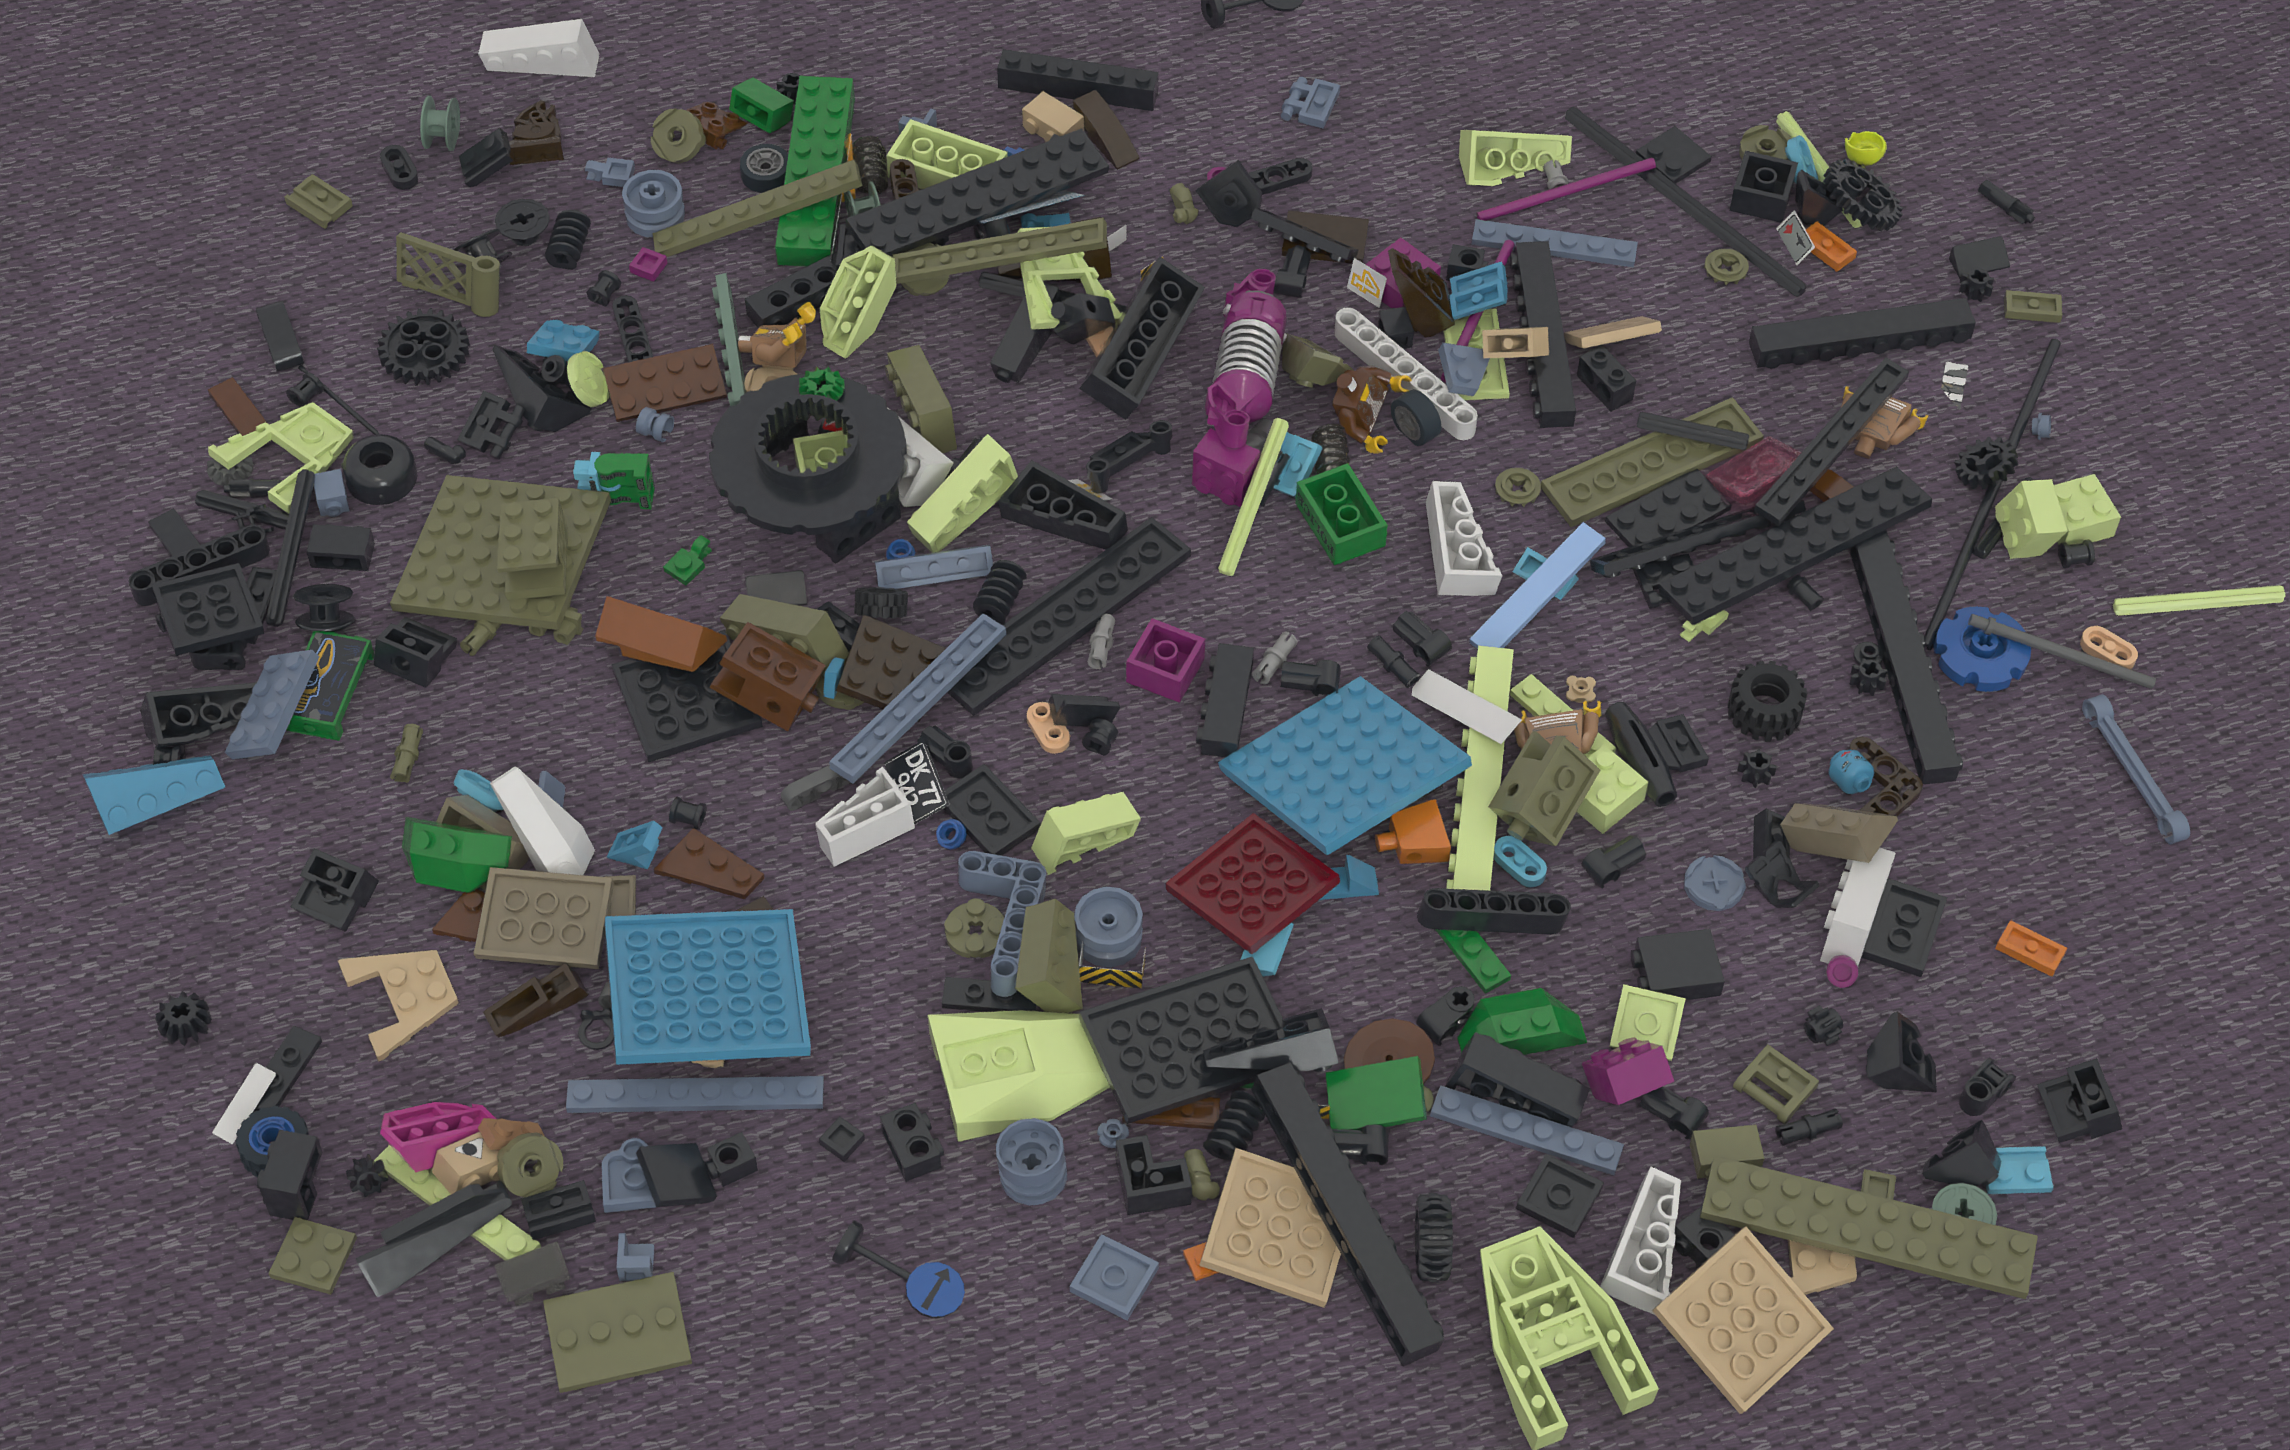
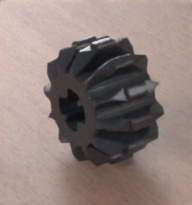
M182 991L177 998L169 994V1003H159L160 1012L155 1014V1020L160 1035L167 1037L171 1044H174L179 1039L180 1043L185 1046L189 1037H192L198 1043V1032L208 1034L207 1024H210L212 1020L208 1011L209 1007L204 999L200 1000L195 992L187 996Z

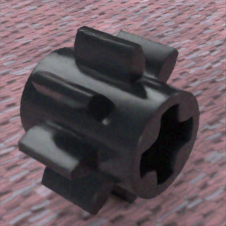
M797 73L786 74L782 78V82L776 83L777 91L794 100L793 104H796L800 77Z
M1971 268L1969 274L1962 273L1959 293H1965L1967 300L1973 299L1982 302L1984 295L1991 297L1994 277H1989L1988 272L1984 269Z
M1863 658L1860 666L1853 664L1849 684L1856 685L1859 689L1858 694L1864 692L1874 696L1876 688L1884 690L1887 669H1882L1878 660H1866Z
M1760 749L1751 753L1745 752L1743 761H1739L1737 768L1738 772L1743 773L1741 781H1748L1753 784L1754 788L1761 783L1769 785L1771 776H1775L1777 768L1776 765L1771 764L1772 755H1768L1760 751Z
M1819 1005L1807 1012L1809 1017L1805 1019L1804 1031L1813 1043L1824 1041L1826 1046H1829L1840 1039L1838 1035L1842 1033L1843 1020L1835 1009H1828V1007L1823 1009Z
M367 1154L366 1158L359 1160L354 1158L353 1170L346 1171L347 1179L351 1181V1191L355 1192L359 1189L364 1194V1197L376 1191L381 1193V1183L389 1179L387 1172L383 1171L385 1168L383 1160L380 1159L375 1162L371 1159L370 1154Z

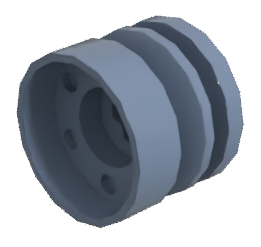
M1031 1118L1014 1122L1000 1133L996 1143V1157L1000 1181L1005 1193L1014 1201L1026 1205H1039L1053 1200L1064 1189L1067 1181L1063 1138L1057 1128L1047 1121Z

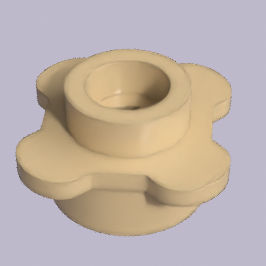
M1576 676L1567 678L1566 684L1569 686V691H1567L1566 697L1568 700L1578 703L1595 700L1596 694L1593 692V687L1596 685V681L1594 678H1577Z

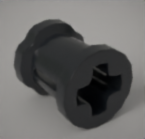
M602 270L594 287H590L586 292L588 299L606 307L610 303L609 298L612 293L621 287V281L614 273Z
M306 372L302 377L303 379L295 387H289L286 390L289 400L299 407L307 405L308 401L316 394H321L324 391V385L319 378L310 372Z
M2089 539L2079 544L2068 545L2064 542L2058 546V556L2064 569L2074 564L2085 563L2089 566L2095 562V550L2092 541Z
M676 796L670 808L669 822L675 824L678 821L694 826V829L700 830L706 816V803L697 805L682 801L681 797Z

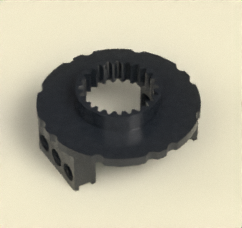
M805 374L789 375L763 383L759 390H750L742 395L740 402L735 406H730L717 423L711 438L713 450L709 453L714 484L720 496L728 498L729 507L737 514H745L750 523L783 534L793 535L796 532H804L807 535H815L817 548L820 551L822 550L836 564L901 518L898 485L902 480L906 466L903 456L907 454L906 438L902 423L895 411L887 409V403L879 394L869 393L867 386L851 379L841 377L844 379L845 389L843 395L837 401L820 395H800L799 378H803ZM821 381L820 384H817V391H819L822 385H826V381ZM810 416H814L816 421L824 417L828 424L835 421V427L837 429L842 427L843 434L847 435L848 448L843 449L844 456H837L836 464L828 462L827 469L818 466L816 472H812L809 468H806L804 473H800L798 468L790 472L788 471V466L784 465L779 468L778 461H772L771 459L782 450L787 451L789 446L793 444L794 438H800L804 435L809 436L807 420Z

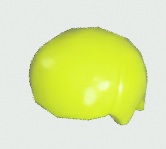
M1853 132L1849 140L1845 138L1847 156L1851 161L1854 160L1857 165L1864 164V166H1869L1877 163L1884 156L1887 149L1884 138L1876 132Z

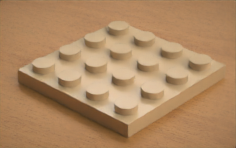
M1236 1148L1199 1266L1324 1308L1329 1297L1341 1253L1294 1167Z
M1747 1227L1742 1228L1652 1310L1739 1414L1744 1413L1834 1329Z

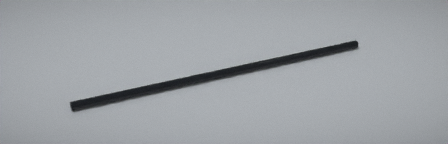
M2058 339L2050 340L2008 438L2015 450L2060 348L2061 342ZM2002 480L1997 481L1996 487L1992 484L1988 485L1924 635L1925 645L1928 646L1927 650L1931 651L1938 629L1947 614L1974 550V545L1978 541L2001 487Z

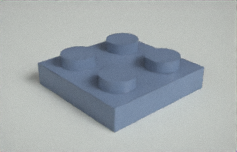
M1101 1234L1072 1281L1070 1292L1128 1321L1158 1271L1159 1262Z

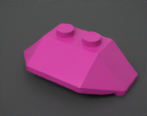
M432 1102L384 1113L380 1134L415 1172L433 1168L437 1150L480 1132L478 1126L483 1118H496L483 1105L472 1104V1107L459 1103Z

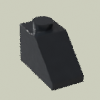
M1801 170L1797 174L1795 202L1799 210L1797 212L1798 217L1806 225L1819 222L1824 226L1841 213L1843 208L1837 207V201L1829 197L1831 192L1825 190L1826 184Z

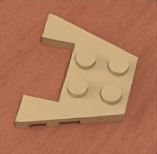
M437 950L338 960L348 987L380 976L399 1023L368 1034L378 1062L389 1056V1053L398 1046L408 1042L413 1035L425 1026L428 1027L459 1004Z
M1788 1240L1790 1278L1805 1295L1856 1281L1855 1256Z

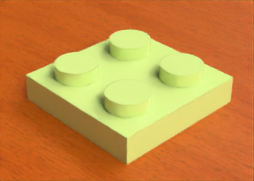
M1623 984L1610 1047L1618 1048L1619 1042L1633 1037L1641 1041L1649 1040L1650 1043L1662 1045L1667 1060L1672 1061L1685 998Z

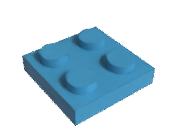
M547 320L527 342V353L544 357L559 355L565 361H568L576 353L590 352L599 340V331L590 329L585 325L573 326L564 324L560 320Z

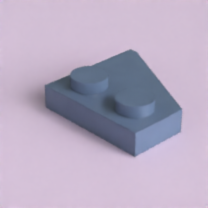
M1442 343L1438 351L1448 392L1474 396L1479 389L1490 358L1483 359V349Z

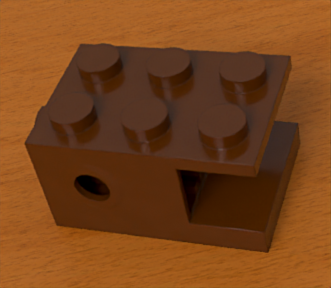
M747 622L722 657L720 665L723 668L711 683L710 688L782 729L789 731L803 709L812 713L820 698L813 693L826 665Z

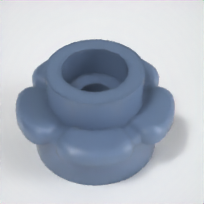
M2039 413L2038 418L2032 419V435H2038V440L2050 438L2051 416Z
M1109 1119L1107 1123L1100 1124L1097 1134L1100 1136L1099 1141L1102 1145L1116 1148V1140L1126 1139L1129 1136V1129L1125 1124H1121L1120 1120ZM1115 1131L1116 1134L1111 1135L1110 1132Z

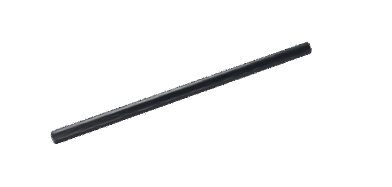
M1571 107L1566 111L1565 119L1625 166L1644 160L1578 108ZM1656 168L1637 173L1643 180L1734 250L1741 253L1747 260L1795 297L1801 296L1806 291L1807 285Z

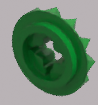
M816 366L813 372L806 371L805 376L799 378L800 395H820L837 401L844 393V379L841 378L839 371L833 372L829 366L825 370H820ZM821 381H826V385H822L819 391H817V384H820Z

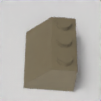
M469 795L446 798L436 822L512 836L509 864L506 869L520 870L526 864L529 856L511 822ZM487 882L481 885L480 888L486 891Z
M1795 803L1780 825L1790 847L1796 851L1869 863L1898 822L1897 816L1821 804Z

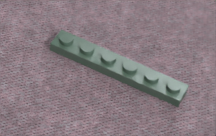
M723 273L715 275L717 287H712L715 303L720 304V307L715 308L719 324H723V328L718 329L721 344L726 345V349L721 351L724 365L729 366V370L725 371L728 388L732 387V392H728L730 406H735L740 402V397L746 392L744 385L745 377L742 357L738 349L739 337L732 291L727 274Z

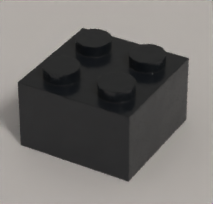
M1745 150L1734 186L1729 211L1782 223L1794 185L1798 162Z

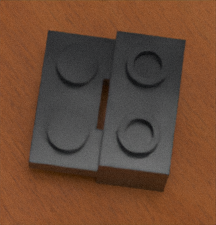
M404 617L397 625L391 623L376 638L374 666L426 688L440 672L442 662L456 648L457 638Z
M314 848L300 874L304 881L290 907L299 913L346 932L359 906L366 907L379 880L363 868Z
M2097 1058L2066 1068L2067 1075L2037 1084L2038 1091L2059 1143L2086 1134H2090L2091 1139L2122 1130L2119 1111ZM2073 1097H2075L2081 1112L2078 1111Z

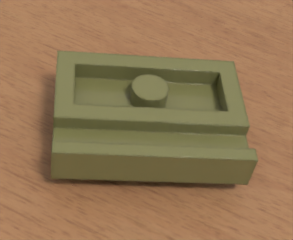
M313 174L293 189L294 192L290 196L288 194L284 196L288 206L324 229L328 227L327 224L330 221L334 222L353 206L351 198Z

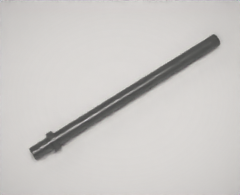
M1971 614L1968 620V625L1982 629L1984 634L1991 635L1993 633L2152 689L2155 685L2156 678L2000 624L1996 622L1995 618L1989 617L1986 619Z

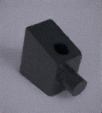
M1078 293L1062 302L1054 303L1051 308L1052 316L1060 321L1053 328L1055 334L1072 345L1116 324L1109 298Z

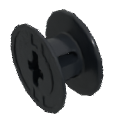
M518 199L510 201L500 208L496 214L495 224L500 229V233L512 239L515 244L529 246L536 243L540 234L547 228L550 216L547 208L542 203L533 199Z
M498 228L482 233L454 249L475 258L491 256L496 258L499 263H502L512 255V252L509 251L497 255L490 240L499 234L500 229Z
M319 584L303 587L295 591L293 594L295 601L309 605L310 612L297 617L295 624L297 627L309 631H332L350 626L354 623L355 617L349 612L339 610V603L352 597V589L337 584Z

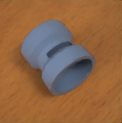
M650 407L642 409L636 422V432L644 436L652 435L655 440L660 442L666 441V439L662 438V431L671 433L674 427L673 416L666 413L660 415L655 409Z

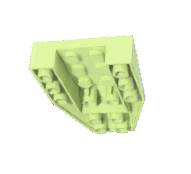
M1019 1010L928 1015L929 1035L936 1061L939 1060L958 1142L1000 1133L1010 1124L1021 1119L1036 1118L1047 1122L1052 1121L1110 1088L1080 1023L1079 1014Z

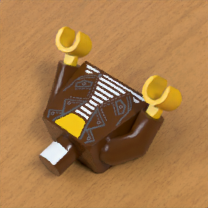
M1374 366L1358 367L1356 371L1346 370L1344 374L1338 377V389L1332 401V406L1338 416L1341 431L1360 444L1366 443L1365 446L1368 452L1378 454L1382 453L1383 450L1377 444L1383 446L1388 444V441L1384 436L1372 438L1369 435L1372 432L1389 390L1387 385L1390 384L1394 392H1407L1409 390L1402 388L1401 381L1410 382L1412 379L1407 375L1393 377L1391 372Z

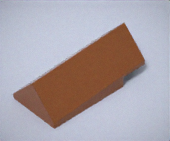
M606 596L595 635L596 641L620 646L622 656L691 672H694L727 642L726 635L706 627Z

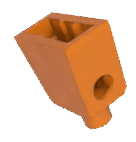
M1436 799L1396 812L1390 816V832L1375 834L1378 852L1395 849L1400 864L1449 861L1451 845Z

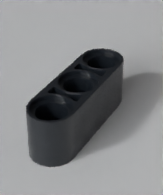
M283 300L255 308L272 360L275 363L276 371L303 365V357Z

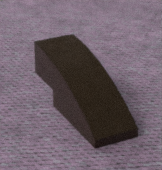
M1096 90L1073 100V110L1084 116V128L1088 131V138L1117 170L1140 159L1118 118Z
M565 963L541 980L534 976L487 1008L483 1013L495 1035L499 1038L517 1032L584 999L589 994L576 971Z

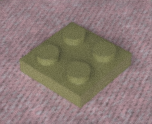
M295 1217L268 1274L272 1279L331 1295L357 1236L352 1232Z

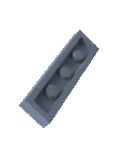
M990 545L874 561L878 588L895 589L986 576L991 571L993 565Z

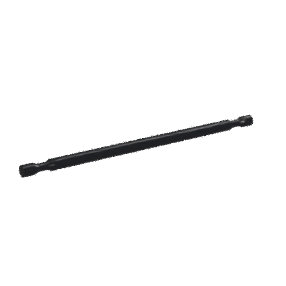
M300 365L298 367L301 372L309 373L304 366ZM324 385V392L375 435L380 434L378 430Z

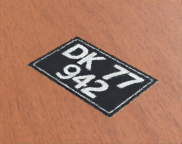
M925 740L918 742L884 762L887 773L911 804L914 825L950 805Z

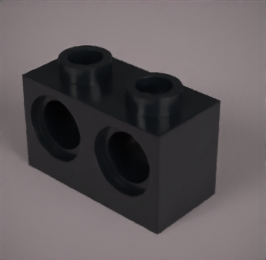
M1603 345L1579 357L1577 377L1610 412L1633 400L1636 379Z
M916 1103L880 1116L881 1131L905 1182L941 1168L940 1157L944 1156L942 1145L938 1138H932L929 1130H932L928 1115L926 1112L920 1113ZM906 1126L913 1127V1129L910 1131L901 1130L903 1127ZM923 1152L926 1154L922 1157L913 1156L915 1153Z

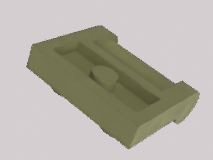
M1767 1044L1740 1074L1733 1088L1740 1093L1743 1091L1775 1113L1780 1122L1786 1124L1815 1091L1819 1080ZM1756 1077L1789 1100L1786 1105L1782 1104L1752 1082L1753 1078Z

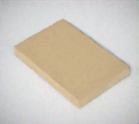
M1640 316L1564 332V338L1568 344L1588 348L1659 333L1662 329L1660 321Z

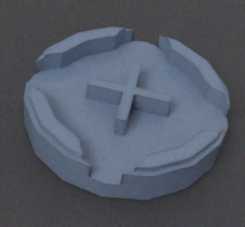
M1716 855L1713 858L1699 857L1693 861L1684 876V889L1688 897L1696 905L1707 910L1722 911L1732 908L1740 902L1746 889V882L1743 878L1744 874L1738 865L1732 860Z

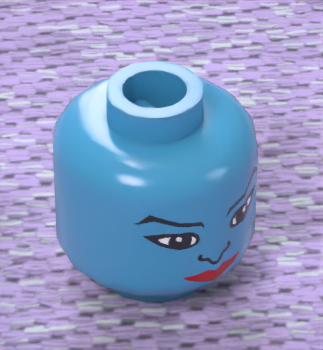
M1842 750L1832 757L1829 776L1843 792L1855 794L1864 792L1870 787L1874 776V768L1857 750Z

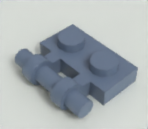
M1299 77L1292 84L1289 90L1290 96L1282 105L1281 118L1289 121L1292 115L1297 113L1299 114L1298 122L1324 129L1340 94V85L1316 78L1313 85H1308L1306 78ZM1300 98H1306L1305 102L1299 101Z

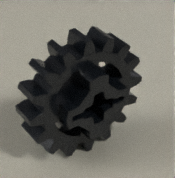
M1987 437L1986 441L1983 442L1979 439L1976 440V445H1967V452H1959L1958 456L1960 459L1954 462L1956 465L1955 471L1963 485L1970 484L1971 489L1981 485L1982 490L1986 489L1987 485L1990 484L1996 487L1999 480L2007 481L2006 475L2014 474V467L2019 464L2014 446L2011 445L2009 440L2003 442L2002 437H1998L1995 441H1992L1991 437Z

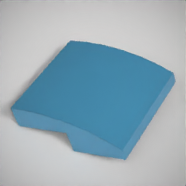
M1502 262L1450 278L1452 294L1449 297L1454 320L1507 303V278L1505 266Z

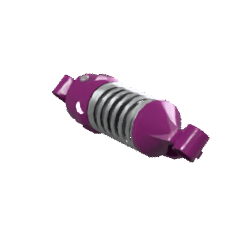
M1267 269L1254 270L1240 284L1234 283L1233 290L1226 293L1223 311L1225 320L1219 346L1220 351L1214 371L1213 384L1207 388L1204 411L1208 415L1207 424L1214 425L1222 443L1231 448L1243 447L1247 442L1249 423L1262 419L1269 412L1273 401L1282 344L1287 337V334H1285L1286 310L1281 301L1273 296L1276 277L1273 272Z

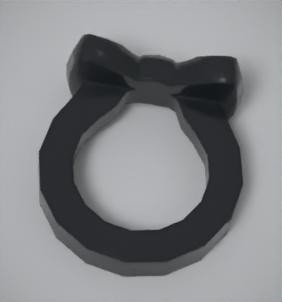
M606 1008L602 1011L582 1010L580 1017L583 1022L578 1031L580 1042L592 1050L604 1049L611 1045L614 1041L611 1008ZM593 1020H603L610 1030L609 1036L602 1042L593 1043L585 1037L586 1029L592 1024Z

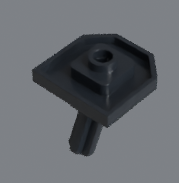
M1239 160L1230 164L1226 169L1195 190L1220 224L1238 227L1251 218L1254 208H1261L1262 191Z

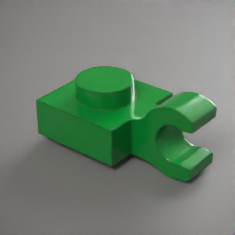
M700 535L694 541L689 552L681 548L663 566L664 572L686 586L705 568L702 560L712 551L708 547L710 540Z

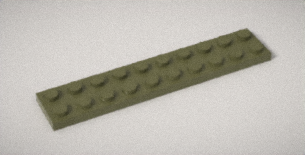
M1715 1155L1712 1160L1700 1218L1739 1228L1747 1227L1751 1231L2026 1299L2029 1292L2038 1238L2037 1235Z

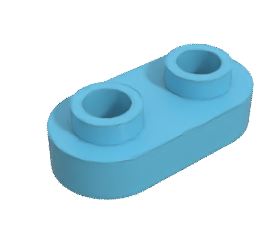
M1800 135L1789 139L1785 148L1786 155L1790 161L1798 162L1795 183L1797 184V174L1801 170L1818 179L1805 139Z
M462 769L458 771L454 785L460 794L473 797L494 812L503 810L490 785V781L469 770Z
M1504 836L1496 841L1494 860L1520 884L1526 887H1536L1544 882L1547 871L1546 863L1527 845L1513 836ZM1511 852L1514 856L1507 857L1503 853ZM1533 871L1536 875H1528L1525 872Z

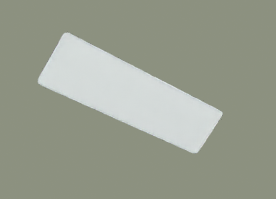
M256 1063L212 1133L233 1144L237 1138L236 1133L240 1129L242 1121L246 1120L253 1113L276 1073Z

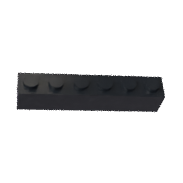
M1006 49L1002 50L997 67L999 89L1040 94L1044 91L1053 97L1073 100L1096 90L1108 105L1148 111L1154 110L1158 95L1159 72Z

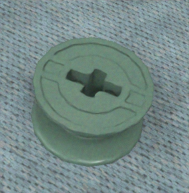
M427 96L422 106L420 120L422 145L424 149H429L434 136L445 137L448 150L454 151L460 131L458 100L451 98L446 111L436 110L434 99L432 96Z
M872 181L868 183L869 196L853 199L850 191L844 192L848 218L880 206L879 197Z
M1965 1183L1950 1184L1941 1189L1933 1199V1210L1961 1216L1958 1215V1212H1961L1962 1217L1996 1225L1997 1211L1994 1202L1986 1192L1974 1185Z

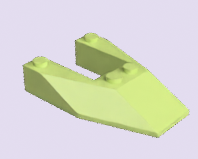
M1540 1226L1480 1250L1493 1352L1518 1423L1532 1450H1538L1563 1440L1568 1427V1423L1541 1369L1587 1350L1591 1351L1623 1415L1653 1403L1659 1388L1614 1300Z

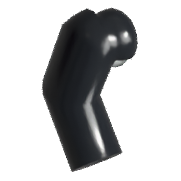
M428 437L424 442L426 450L451 464L461 463V459L466 457V451L460 445H455L451 448L434 437Z

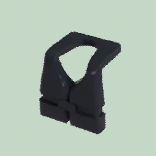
M1774 841L1762 852V856H1757L1745 867V871L1750 880L1755 881V887L1770 904L1776 908H1794L1817 889L1819 883L1818 881H1800L1781 841ZM1785 880L1803 892L1796 897L1779 900L1777 893L1778 881Z

